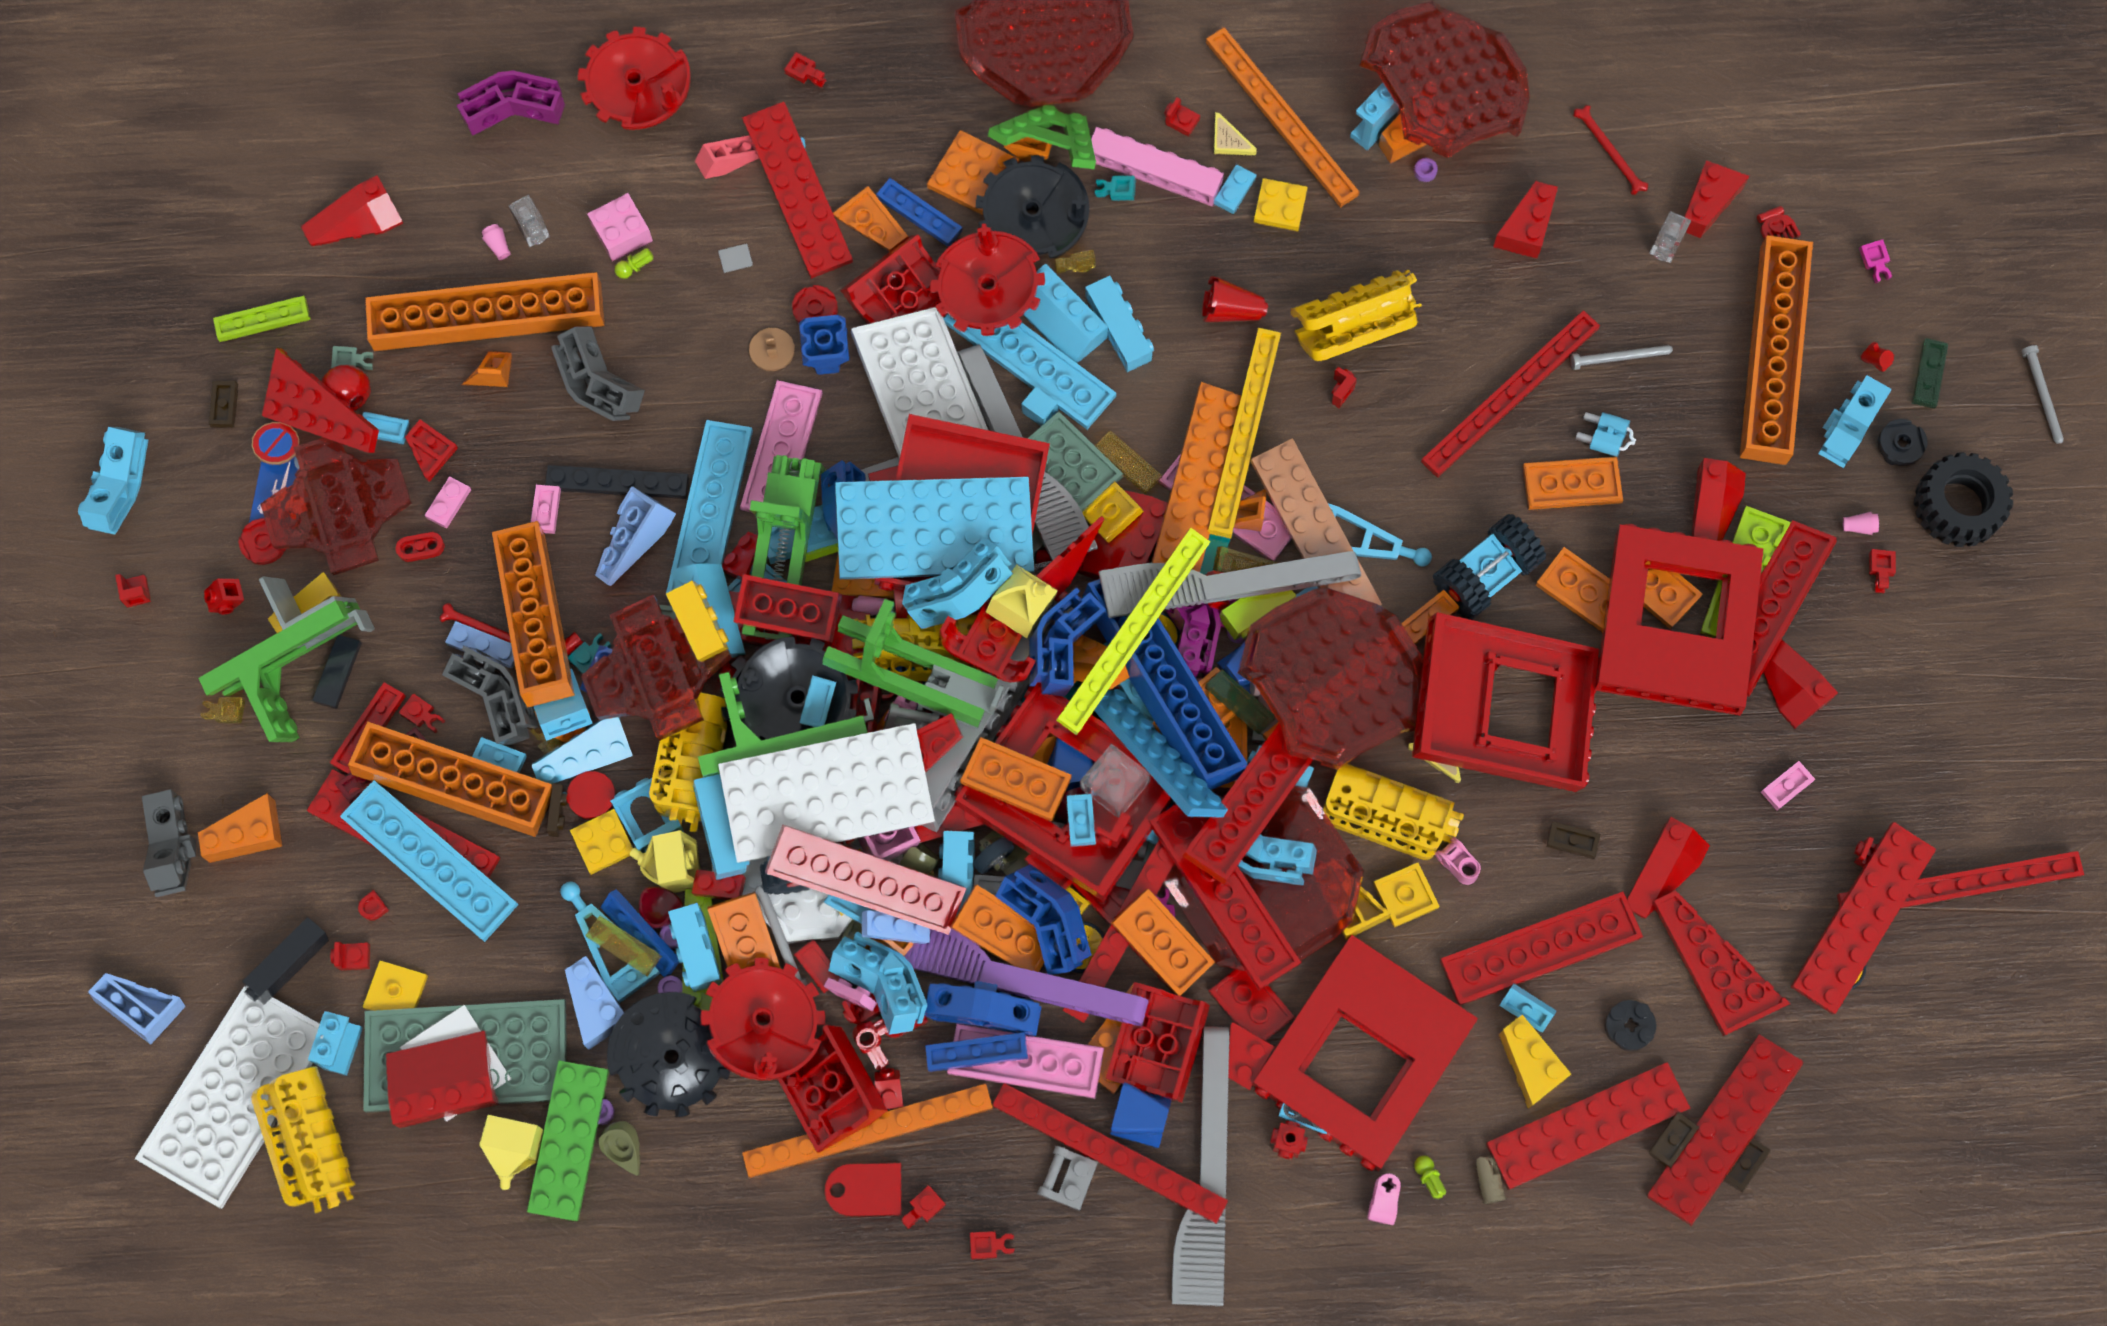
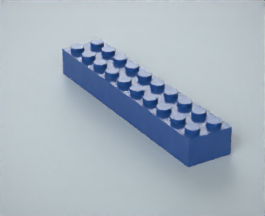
M1100 579L1088 583L1082 598L1091 593L1106 608ZM1106 610L1096 623L1108 644H1110L1128 618L1127 615L1109 618ZM1157 618L1126 663L1129 679L1161 733L1167 739L1166 741L1169 746L1180 753L1179 757L1182 761L1193 767V773L1198 778L1204 780L1210 790L1235 781L1243 773L1248 763L1160 619Z

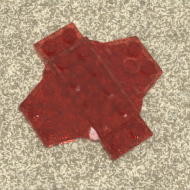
M324 437L294 447L300 468L295 474L296 478L293 484L288 488L285 486L260 503L272 546L275 549L312 548L325 554L333 576L379 561L374 538L382 524L412 504L399 461L397 459H367L366 462H361L353 455L346 453L344 444Z
M654 594L610 614L617 633L613 641L615 645L613 651L608 657L604 655L581 675L596 717L599 720L637 715L650 720L656 738L659 741L703 721L704 718L697 698L701 693L704 683L732 659L729 648L703 662L697 660L680 622L668 615H663Z

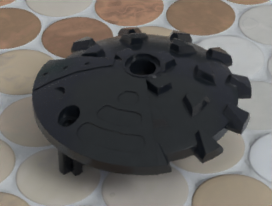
M1031 155V162L1017 163L1016 158L1009 159L1003 162L1006 169L998 175L990 172L983 180V183L989 186L984 196L977 195L976 208L983 209L984 221L978 222L979 228H982V224H987V227H991V231L1015 235L1027 242L1036 251L1037 255L1048 253L1050 259L1063 255L1080 240L1088 223L1089 198L1082 181L1069 167L1060 162L1057 167L1043 163L1044 156ZM1028 210H1035V211H1037V213H1036V214H1029L1027 211H1028Z
M784 637L766 644L748 660L739 677L738 689L740 694L736 695V701H741L746 718L741 719V721L758 738L762 736L765 739H770L815 728L799 723L812 676L836 682L825 725L855 718L857 710L850 709L851 694H858L856 679L848 681L845 673L823 665L825 651L822 649L825 645L824 642L812 638L810 645L795 644V637ZM801 692L804 694L805 699L802 703L795 704L791 701L792 694Z
M662 992L647 996L629 1007L618 1019L611 1032L607 1047V1065L610 1076L619 1074L625 1086L619 1091L620 1095L628 1103L634 1097L645 1104L644 1113L658 1117L659 1109L675 1110V1117L689 1115V1106L700 1100L705 1105L711 1103L717 1096L712 1089L720 1077L727 1080L731 1071L719 1063L707 1046V1041L713 1039L709 1025H701L700 1016L702 1009L694 1005L697 997L690 994ZM669 1049H674L678 1052V1057L674 1062L664 1060V1054Z

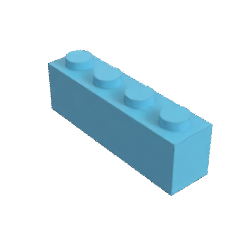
M1108 276L1086 286L1085 297L1093 312L1108 326V339L1124 368L1129 372L1152 361L1154 347L1150 339H1145L1142 334L1143 327L1138 319L1135 320L1132 316L1133 310L1130 303L1123 300L1120 285L1118 282H1113L1111 276Z
M720 774L695 779L693 789L716 880L744 874L747 868L746 865H750L749 861L737 863Z

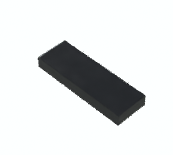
M341 635L336 637L312 701L314 703L335 709L338 708L360 650L361 641Z

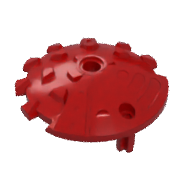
M633 27V33L619 36L617 30L605 35L608 39L606 43L599 48L592 45L588 49L585 56L589 57L590 60L586 69L579 68L578 81H585L587 91L581 93L582 100L585 105L593 103L599 110L596 114L599 120L607 123L609 118L622 122L621 126L624 129H645L665 121L681 107L690 88V67L682 49L675 52L668 45L672 40L669 36L660 33L658 37L645 34L646 28Z
M982 224V228L977 229L978 233L959 239L942 253L935 267L941 268L938 280H931L930 288L931 293H939L941 303L935 305L939 315L942 317L948 313L956 320L953 325L955 329L961 332H965L967 327L981 329V335L992 336L995 334L994 329L1006 325H1009L1010 329L1017 328L1022 323L1020 317L1029 308L1033 311L1038 308L1040 298L1035 296L1038 285H1045L1044 272L1037 273L1034 262L1040 260V258L1027 242L1009 233L991 231V227H987V224ZM988 286H993L991 289H985Z
M754 958L755 966L741 969L737 962L725 969L729 977L720 986L712 982L706 992V995L712 997L709 1011L701 1010L700 1021L701 1025H709L713 1038L707 1041V1046L719 1063L742 1077L754 1080H775L789 1076L803 1068L812 1059L821 1043L820 1040L814 1038L817 1025H825V1011H817L813 997L819 995L812 982L805 986L796 978L795 975L798 969L786 963L784 968L780 969L768 966L769 958ZM763 1017L767 1021V1025L758 1024L756 1018Z

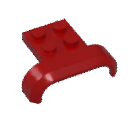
M989 600L984 603L967 636L963 635L956 628V620L947 616L939 631V638L943 647L950 654L1005 682H1021L1027 679L1036 660L1027 657L1024 661L1011 659L1022 635L986 613L990 603Z

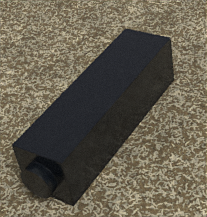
M307 917L242 981L246 988L244 993L253 1002L259 1000L265 1005L329 941L326 932Z

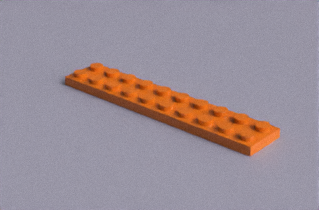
M1203 382L1200 383L1152 563H1166L1190 528L1208 540L1210 535L1208 529L1241 395ZM1205 551L1192 570L1200 572Z

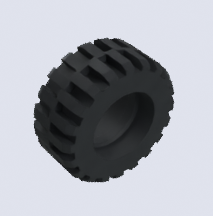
M1957 452L1955 456L1949 454L1944 456L1942 460L1936 461L1921 478L1915 490L1917 495L1914 497V506H1918L1915 513L1917 518H1922L1921 526L1924 530L1928 528L1933 538L1936 539L1938 536L1942 539L1941 542L1947 545L1953 542L1955 547H1963L1966 543L1969 547L1975 546L1979 542H1985L1994 535L2008 519L2009 511L2013 508V500L2010 499L2013 496L2012 487L2007 486L2010 481L2007 475L2003 476L2000 473L2002 469L1998 465L1993 466L1990 463L1991 460L1986 457L1980 459L1979 454L1971 453L1969 456H1966L1965 452ZM1962 484L1972 489L1981 501V515L1966 516L1955 511L1946 500L1945 485Z

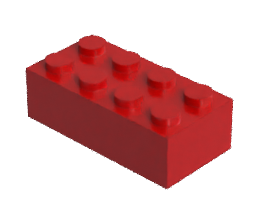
M743 574L733 622L833 643L842 595L836 592Z

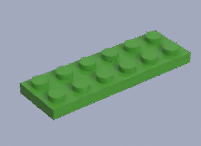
M558 1061L527 1212L579 1221L609 1069Z

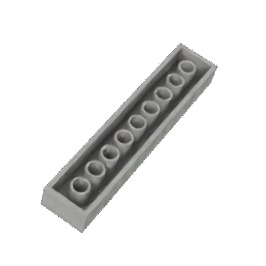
M1053 619L1044 626L1042 641L1055 624ZM1033 631L1028 638L1022 636L1011 657L1012 660L1024 661L1029 657V639ZM1029 675L1026 680L1011 683L998 679L995 690H998L1000 685L1005 686L1002 697L994 715L985 712L978 730L957 722L963 738L926 772L935 822L924 824V827L937 833L947 814H949L955 804V792L961 785L960 780L980 737L994 742L999 729L1006 723L1030 685Z

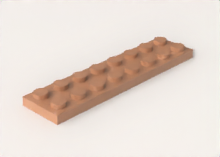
M1293 438L1250 460L1302 559L1353 551ZM1359 560L1358 563L1361 571L1359 578L1317 586L1345 623L1382 605Z

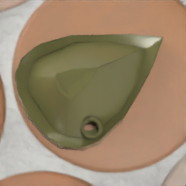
M626 1121L610 1124L603 1130L599 1138L601 1151L614 1163L638 1176L640 1172V1149L636 1130Z

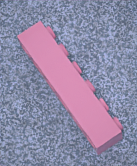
M1096 127L1091 141L1097 165L1128 176H1135L1138 180L1213 207L1214 199L1218 195L1223 183V173L1214 167L1207 168L1199 165L1194 160H1185L1172 152H1163L1156 149L1153 145H1144L1136 142L1131 137H1122L1109 129Z

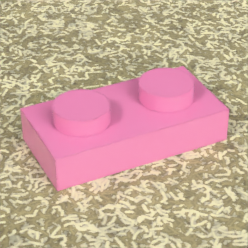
M449 476L426 512L425 517L447 529L469 495L470 487Z
M536 485L531 522L539 521L544 533L555 534L561 494L559 486Z
M1798 761L1763 789L1761 793L1776 810H1779L1810 785L1815 778Z
M828 978L824 987L833 994L873 1011L877 1002L869 997L871 994L869 991L860 986L853 989L851 983L841 978L838 982Z

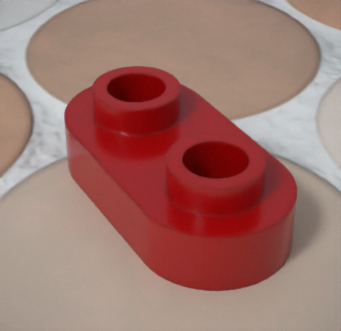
M435 532L407 536L397 542L396 553L400 559L406 562L434 558L442 554L445 543L441 536ZM431 544H437L436 548L429 549ZM413 548L411 553H406L407 549Z

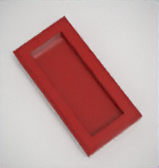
M814 939L794 954L823 994L828 991L824 987L828 978L837 982L840 978L843 979L828 971L831 961Z

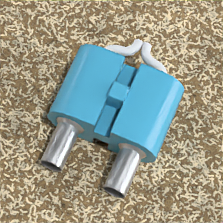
M1586 412L1583 420L1596 423L1598 427L1594 436L1578 432L1576 440L1591 444L1590 449L1618 457L1620 451L1626 450L1636 442V439L1633 438V430L1629 428L1630 420L1604 412L1601 416ZM1627 431H1629L1631 441L1622 447L1623 440L1626 437Z

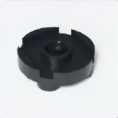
M1907 419L1893 420L1886 425L1878 438V448L1885 462L1890 465L1908 466L1916 463L1923 456L1927 448V436L1920 426L1916 427L1914 424H1911L1912 421ZM1899 438H1902L1908 444L1905 447H1901L1897 442Z
M1625 1000L1616 1004L1609 1011L1605 1019V1032L1609 1040L1619 1046L1620 1049L1637 1051L1653 1040L1656 1033V1020L1647 1004L1635 1000ZM1628 1019H1632L1637 1024L1634 1032H1630L1629 1028L1624 1027Z

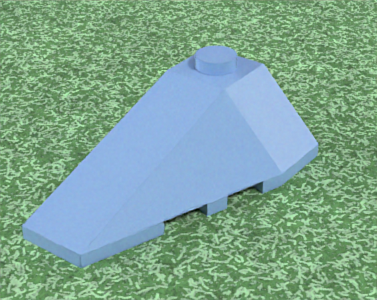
M633 486L619 506L617 514L620 517L617 526L611 529L610 535L613 537L610 546L604 549L595 576L609 586L620 578L664 535L676 513Z

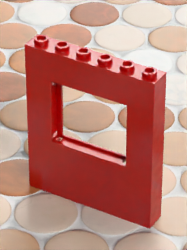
M909 414L895 481L1029 477L1033 535L1050 443ZM937 576L875 578L874 585H879V589L885 591H893V588L903 590L902 593L904 594L905 585Z
M1620 524L1615 538L1595 691L1741 716L1746 708L1764 548H1758L1753 544H1734L1729 540H1711L1705 536H1687L1681 532H1663L1658 528L1645 529L1639 528L1634 524ZM1648 568L1722 581L1716 638L1641 626Z
M1436 612L1428 618L1412 757L1572 792L1585 788L1589 781L1587 768L1592 755V751L1589 748L1590 739L1594 733L1592 717L1596 711L1594 696L1596 693L1599 649ZM1495 664L1555 677L1548 748L1488 735Z
M1037 682L1035 687L1030 686L1026 691L1023 704L1021 706L1017 705L1010 715L1012 719L1008 725L1004 724L999 729L996 735L998 739L995 743L1033 758L1051 733L1104 767V772L1088 793L1092 794L1094 828L1096 830L1099 827L1111 833L1119 816L1124 812L1131 816L1130 825L1133 826L1128 838H1122L1117 848L1112 845L1110 848L1097 842L1098 838L1096 837V845L1071 847L1069 822L1062 830L1047 819L963 784L958 787L954 795L956 797V806L1104 902L1153 829L1149 821L1166 811L1173 799L1101 720L1090 715L1077 735L1057 722V718L1069 700L1063 696L1041 694V683Z
M1351 935L1254 1080L1252 1086L1256 1088L1254 1092L1263 1099L1267 1100L1269 1097L1275 1101V1106L1279 1110H1281L1284 1103L1326 1131L1327 1134L1318 1132L1317 1135L1329 1143L1332 1140L1340 1145L1339 1150L1349 1157L1354 1155L1361 1160L1360 1164L1372 1172L1374 1169L1379 1172L1478 1018ZM1341 1017L1407 1060L1370 1117L1304 1073Z

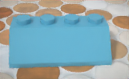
M1045 264L1037 270V273L1044 272L1045 285H1038L1035 296L1040 298V304L1035 311L1029 308L1023 316L1055 348L1078 363L1108 338V326Z
M691 564L673 569L672 573L676 588L690 581H694L699 585L702 584L708 596V603L714 608L718 616L717 624L720 629L723 628L729 640L726 642L727 650L703 662L697 660L694 654L698 666L701 667L744 655L745 650L737 623L733 622L735 612L722 564Z

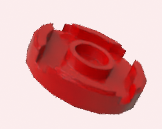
M812 285L813 287L801 289L795 295L792 302L793 316L796 322L799 324L804 318L837 315L838 303L833 292L820 285Z
M268 518L251 521L244 527L243 533L239 537L240 551L249 561L260 565L273 563L282 557L288 543L287 534L282 526Z
M586 771L577 775L570 782L567 789V802L571 810L578 817L592 820L613 808L611 800L614 799L616 790L612 781L605 774L597 771Z

